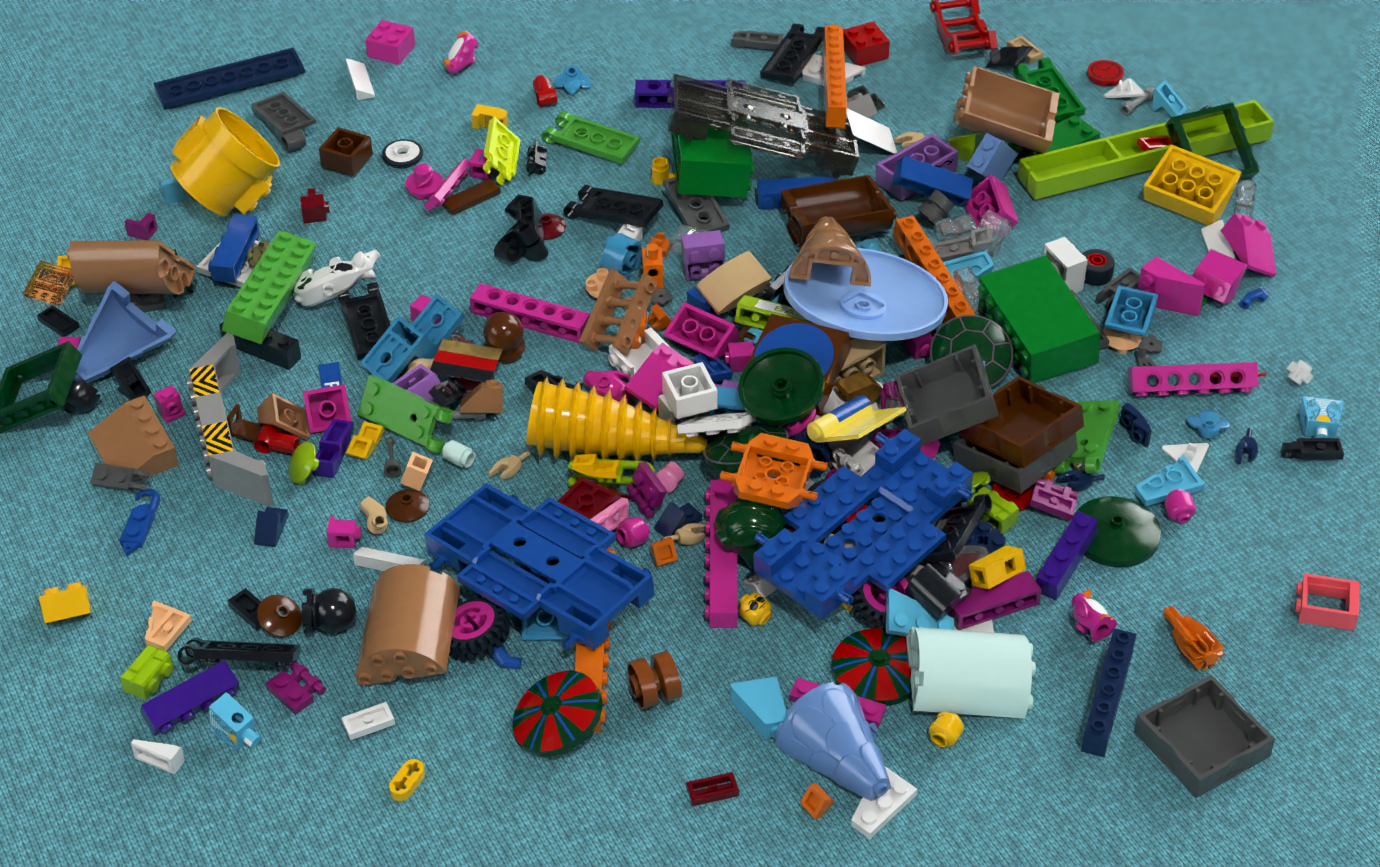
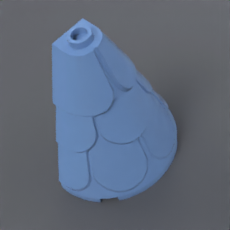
M113 281L108 286L97 312L94 313L86 335L82 336L77 350L82 354L73 381L80 382V380L90 383L112 373L110 367L127 357H130L131 360L141 357L144 353L170 341L177 331L163 319L156 323L130 302V293L116 281Z
M833 682L820 685L800 697L785 713L788 717L784 724L779 723L775 735L776 746L783 753L810 766L811 769L835 780L836 784L870 801L883 796L891 788L880 749L875 744L859 698L847 684L841 682L840 685H835Z

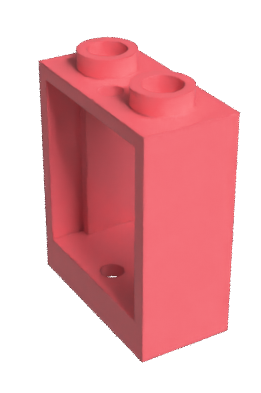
M1304 573L1302 582H1297L1296 595L1300 596V599H1296L1295 612L1299 613L1298 622L1354 631L1359 616L1360 582ZM1314 594L1346 599V611L1307 605V595Z

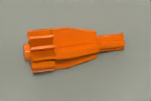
M1174 606L1165 607L1163 615L1174 627L1172 634L1181 652L1198 670L1202 668L1203 671H1206L1208 665L1212 669L1215 662L1220 663L1218 657L1224 656L1222 650L1225 648L1212 632L1190 616L1186 615L1183 617Z

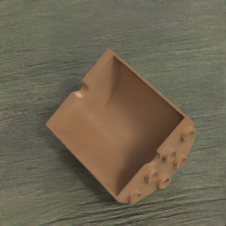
M973 66L971 73L967 72L965 85L962 90L963 96L962 98L959 97L956 104L957 110L953 118L956 121V125L984 135L988 133L1002 141L1039 153H1046L1053 139L1054 119L1057 113L1059 93Z
M159 240L70 241L67 250V258L70 260L74 283L86 294H105L108 286L113 281H116L130 294L184 293L185 286H190L196 267L181 255H175L174 250Z
M418 564L394 566L379 575L372 588L356 668V680L359 686L396 681L398 675L412 679L446 673L460 587L453 578L444 572L438 574L430 571L429 566Z

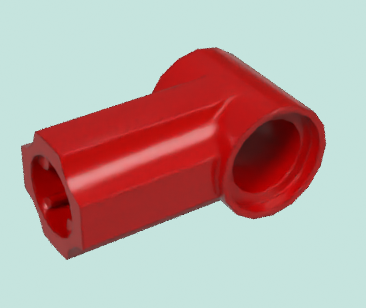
M538 75L533 80L538 106L543 107L557 104L558 99L555 88L551 87L547 77Z
M265 425L261 428L253 445L261 453H270L271 450L293 454L299 446L300 439L299 436L279 433L273 426Z

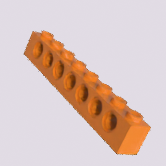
M914 215L896 219L892 237L906 260L928 271L945 289L948 306L943 320L947 322L958 316L976 315Z

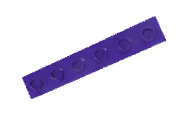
M636 80L635 108H674L675 102L741 106L742 109H745L746 80Z

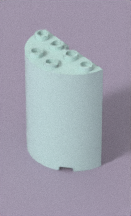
M911 627L909 629L906 642L909 668H911L910 681L913 711L1026 718L1028 709H1032L1033 706L1031 684L1032 676L1035 675L1036 664L1031 660L1033 644L1028 642L1025 635Z

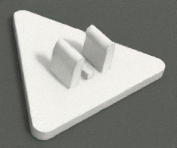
M1131 78L1123 82L1120 80L1115 88L1104 94L1105 98L1145 96V92Z
M1209 444L1164 445L1162 451L1175 462H1178V458L1184 455L1197 473L1209 448Z

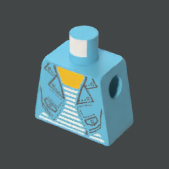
M1303 396L1299 415L1304 434L1315 436V438H1335L1344 401Z
M227 692L209 706L210 732L235 749L241 748L245 743L251 748L259 744L261 736L254 732L253 716Z

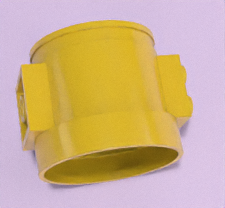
M217 107L207 119L200 115L176 141L172 153L177 159L173 160L170 164V169L180 185L200 204L218 215L228 216L235 207L245 214L248 210L251 212L257 206L259 198H264L270 192L272 174L280 166V160L269 143L252 126L233 112Z

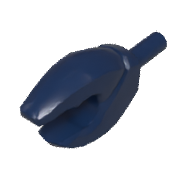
M1251 428L1247 429L1246 436L1236 446L1235 457L1238 464H1241L1244 453L1250 455V462H1253L1258 455V444L1255 438L1252 437Z
M1071 470L1057 477V481H1073L1067 484L1073 491L1085 490L1093 484V481L1105 479L1104 474L1091 476V474L1081 470Z

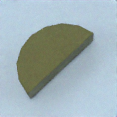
M269 241L258 242L259 245L249 248L247 260L251 268H255L268 248Z

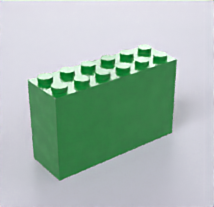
M675 102L671 142L677 194L747 198V192L751 191L752 187L750 174L754 173V163L752 162L753 154L750 153L751 143H749V133H747L746 114H743L741 106Z
M1046 255L979 276V285L977 286L979 300H977L978 308L981 312H984L986 318L996 322L1009 336L1013 347V362L1018 364L1024 378L1026 377L1027 380L1037 383L1099 362L1100 332Z

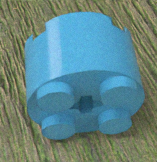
M617 233L613 237L608 236L605 240L603 255L599 259V265L608 269V271L610 269L618 271L626 279L632 277L633 274L631 272L634 269L638 270L642 262V242L622 233Z

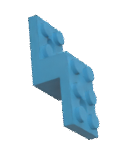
M436 293L412 324L398 316L360 364L373 375L393 383L415 355L419 358L432 359L437 353L442 339L447 340L466 316ZM442 317L441 322L435 325L436 319ZM388 355H391L390 360L387 363H384L385 358Z

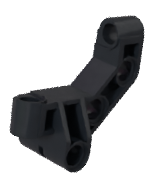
M517 195L505 208V212H508L510 216L517 219V222L498 241L494 248V255L498 259L515 262L521 256L531 261H541L549 253L544 245L542 212L533 197Z

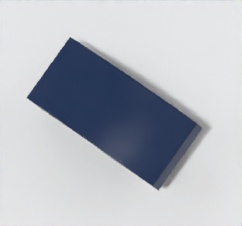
M1126 403L1122 406L1120 422L1131 429V438L1147 448L1150 443L1152 430L1143 415L1131 404Z

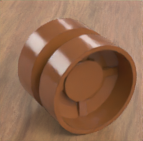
M667 650L651 655L650 665L645 658L627 663L630 689L642 710L657 706L659 695L665 703L682 697L678 670L671 654Z

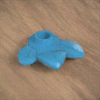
M568 66L563 70L562 74L555 78L554 86L555 88L564 87L566 92L573 96L580 87L590 89L591 82L589 77L582 74L578 67Z
M1204 410L1200 413V416H1187L1188 424L1198 428L1200 435L1205 438H1214L1220 430L1230 427L1229 420L1219 419V415L1212 410Z

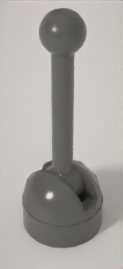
M388 437L386 443L389 447V460L384 464V474L387 477L395 478L401 474V465L398 460L394 459V438Z

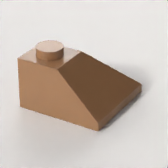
M486 380V383L476 386L461 398L460 413H503V383H498V380Z
M271 393L257 407L258 423L264 426H273L278 432L299 436L303 440L308 441L310 439L306 409L274 393Z

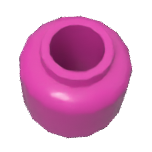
M1183 489L1171 491L1164 500L1167 515L1172 521L1186 523L1196 513L1192 495Z
M637 516L623 520L619 523L616 530L617 540L627 548L642 545L649 538L650 527L647 522Z

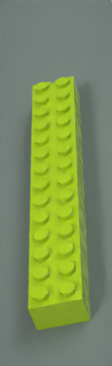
M1256 100L1234 105L1238 110L1240 122L1245 128L1248 143L1254 144L1271 139L1275 121ZM1224 114L1182 124L1192 152L1203 157L1236 148ZM1167 122L1022 158L1019 160L1018 178L1027 187L1034 200L1153 170L1171 145L1143 152L1136 142L1138 138L1168 136L1170 138L1165 126Z

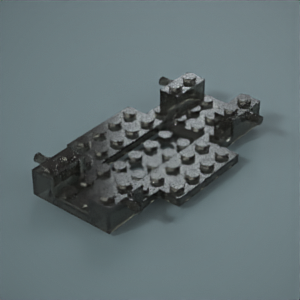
M673 74L667 92L668 102L672 104V111L668 120V131L677 135H685V141L688 140L690 142L693 139L706 140L709 128L712 127L717 131H728L729 142L735 145H745L755 150L769 151L775 155L782 154L791 159L798 158L804 160L806 152L810 154L816 153V168L822 171H832L833 178L835 176L839 178L840 175H853L859 160L857 138L852 133L848 117H846L845 128L826 127L825 112L802 106L799 96L729 78L726 81L725 87Z

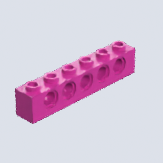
M482 283L478 285L470 297V308L473 314L489 318L496 312H509L520 319L523 328L580 343L579 340L590 317V313Z
M1258 362L1128 367L1129 392H1135V396H1148V392L1156 391V395H1169V391H1177V395L1190 394L1189 390H1197L1198 394L1210 393V389H1218V393H1231V388H1239V392H1252L1253 387H1259ZM1233 372H1236L1239 376L1237 383L1231 381L1230 377ZM1192 373L1197 377L1195 385L1189 382V376ZM1212 373L1218 376L1216 384L1210 382V375ZM1171 374L1176 377V384L1174 386L1168 383V377ZM1150 375L1156 379L1153 387L1147 383V378Z

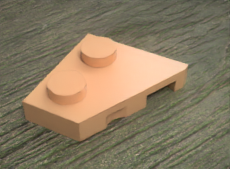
M153 601V611L151 617H149V628L146 630L145 642L146 645L154 646L158 650L167 651L191 623V615Z

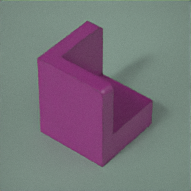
M147 213L140 222L130 219L125 220L127 236L149 240L158 230L155 215Z

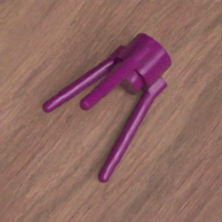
M897 380L883 384L884 390L879 391L881 409H886V397L889 400L899 399L901 407H904V401L899 393ZM886 423L881 425L882 430L886 429Z

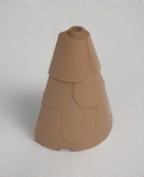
M825 216L819 219L808 234L805 243L794 260L789 271V278L810 280L812 263L851 266L850 285L871 287L869 267L848 233L832 217Z

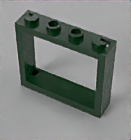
M1233 102L1174 116L1165 124L1172 144L1192 152L1182 124L1224 114L1244 166V170H1240L1241 176L1238 182L1252 179L1259 172L1258 162L1253 156L1252 146L1248 143L1245 128L1240 122L1238 110Z
M70 341L5 369L0 381V433L64 407L82 354ZM54 369L47 390L14 403L21 383Z

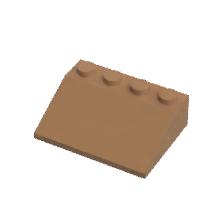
M145 396L123 403L88 432L104 464L149 472L150 476L179 466L175 447ZM136 477L135 482L145 478Z

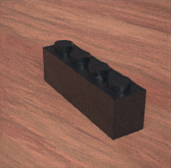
M222 322L219 326H220L221 336L223 337L227 332L222 331V327H223V322ZM270 329L262 344L233 335L236 349L287 370H290L301 359L299 341Z

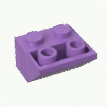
M720 230L681 235V252L686 281L703 279L725 263V243Z
M419 364L393 382V384L440 405L428 392L433 386L441 382L434 372L422 364ZM413 414V418L417 420L416 415Z

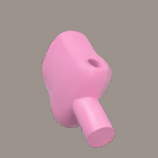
M672 461L668 462L655 474L667 490V493H671L685 478V473L681 467Z

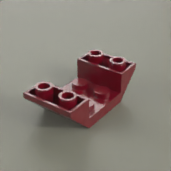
M580 477L557 502L591 519L621 497L630 500V496L605 483H599L597 479Z

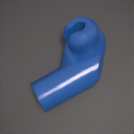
M1264 288L1250 291L1240 301V306L1247 309L1255 299L1258 298L1260 302H1263L1269 295L1265 292Z
M503 645L499 648L493 647L494 653L492 657L499 667L521 669L522 658L510 657Z

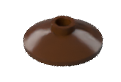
M415 489L400 490L388 498L386 512L395 521L403 523L414 522L427 514L430 506L429 499L423 492Z
M271 595L263 599L259 604L257 620L262 629L268 634L275 637H288L299 629L302 622V613L299 606L289 597ZM278 610L284 612L285 615L280 614Z

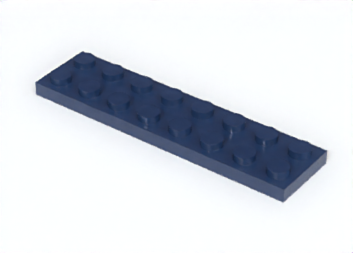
M293 47L155 82L154 88L163 108L167 109L237 90H244L248 87L279 81L283 78L297 76L305 73V69Z

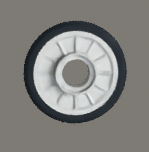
M408 139L393 141L387 144L382 151L384 161L396 167L413 165L423 156L422 146Z

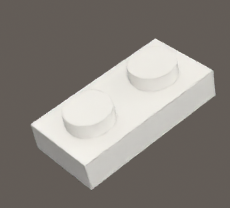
M387 702L341 718L350 741L395 725L394 717Z

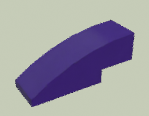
M339 419L332 420L319 441V450L316 454L319 465L313 471V475L334 478L347 450L354 422Z

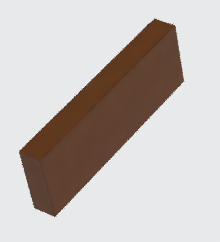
M488 179L446 198L442 206L451 215H455L501 194L500 188L491 179Z

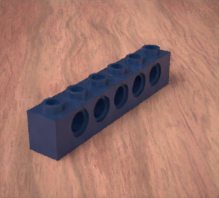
M1113 629L1085 728L1081 752L1105 758L1134 651L1136 633Z

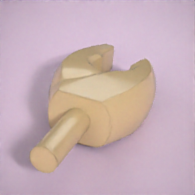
M907 132L896 137L894 142L902 143V148L905 149L926 136L923 133Z
M526 451L519 457L512 455L500 459L491 468L488 475L492 477L505 470L500 475L501 480L514 477L522 467L521 461L527 458L530 452Z
M686 524L677 529L675 535L666 536L663 539L671 537L673 541L677 540L679 544L687 546L699 544L706 535L705 533L698 532L705 531L706 524Z

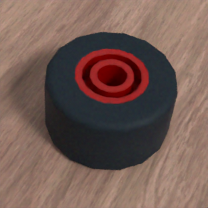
M1090 249L1083 252L1082 255L1087 259L1084 282L1093 286H1101L1111 281L1115 266L1113 256L1100 249Z

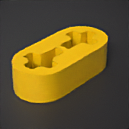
M410 759L406 761L391 780L389 789L390 795L394 800H407L424 779V765L420 760Z

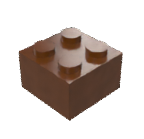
M338 127L319 147L321 167L355 176L373 155L371 137Z

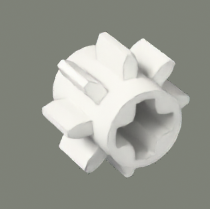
M1301 359L1298 363L1292 361L1286 368L1290 372L1287 377L1298 385H1301L1302 382L1308 384L1314 377L1310 373L1313 368Z

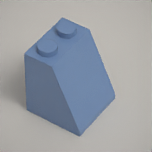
M986 133L969 161L967 170L983 179L992 174L1002 181L1018 153L1002 140Z

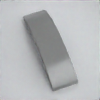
M990 226L971 230L970 236L934 243L933 239L929 240L943 262L978 253L993 244Z

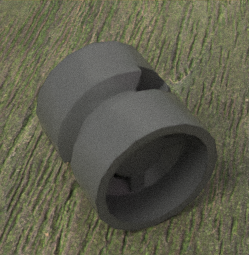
M935 189L929 196V201H924L917 210L932 225L937 226L943 219L942 215L948 214L954 205L946 196Z

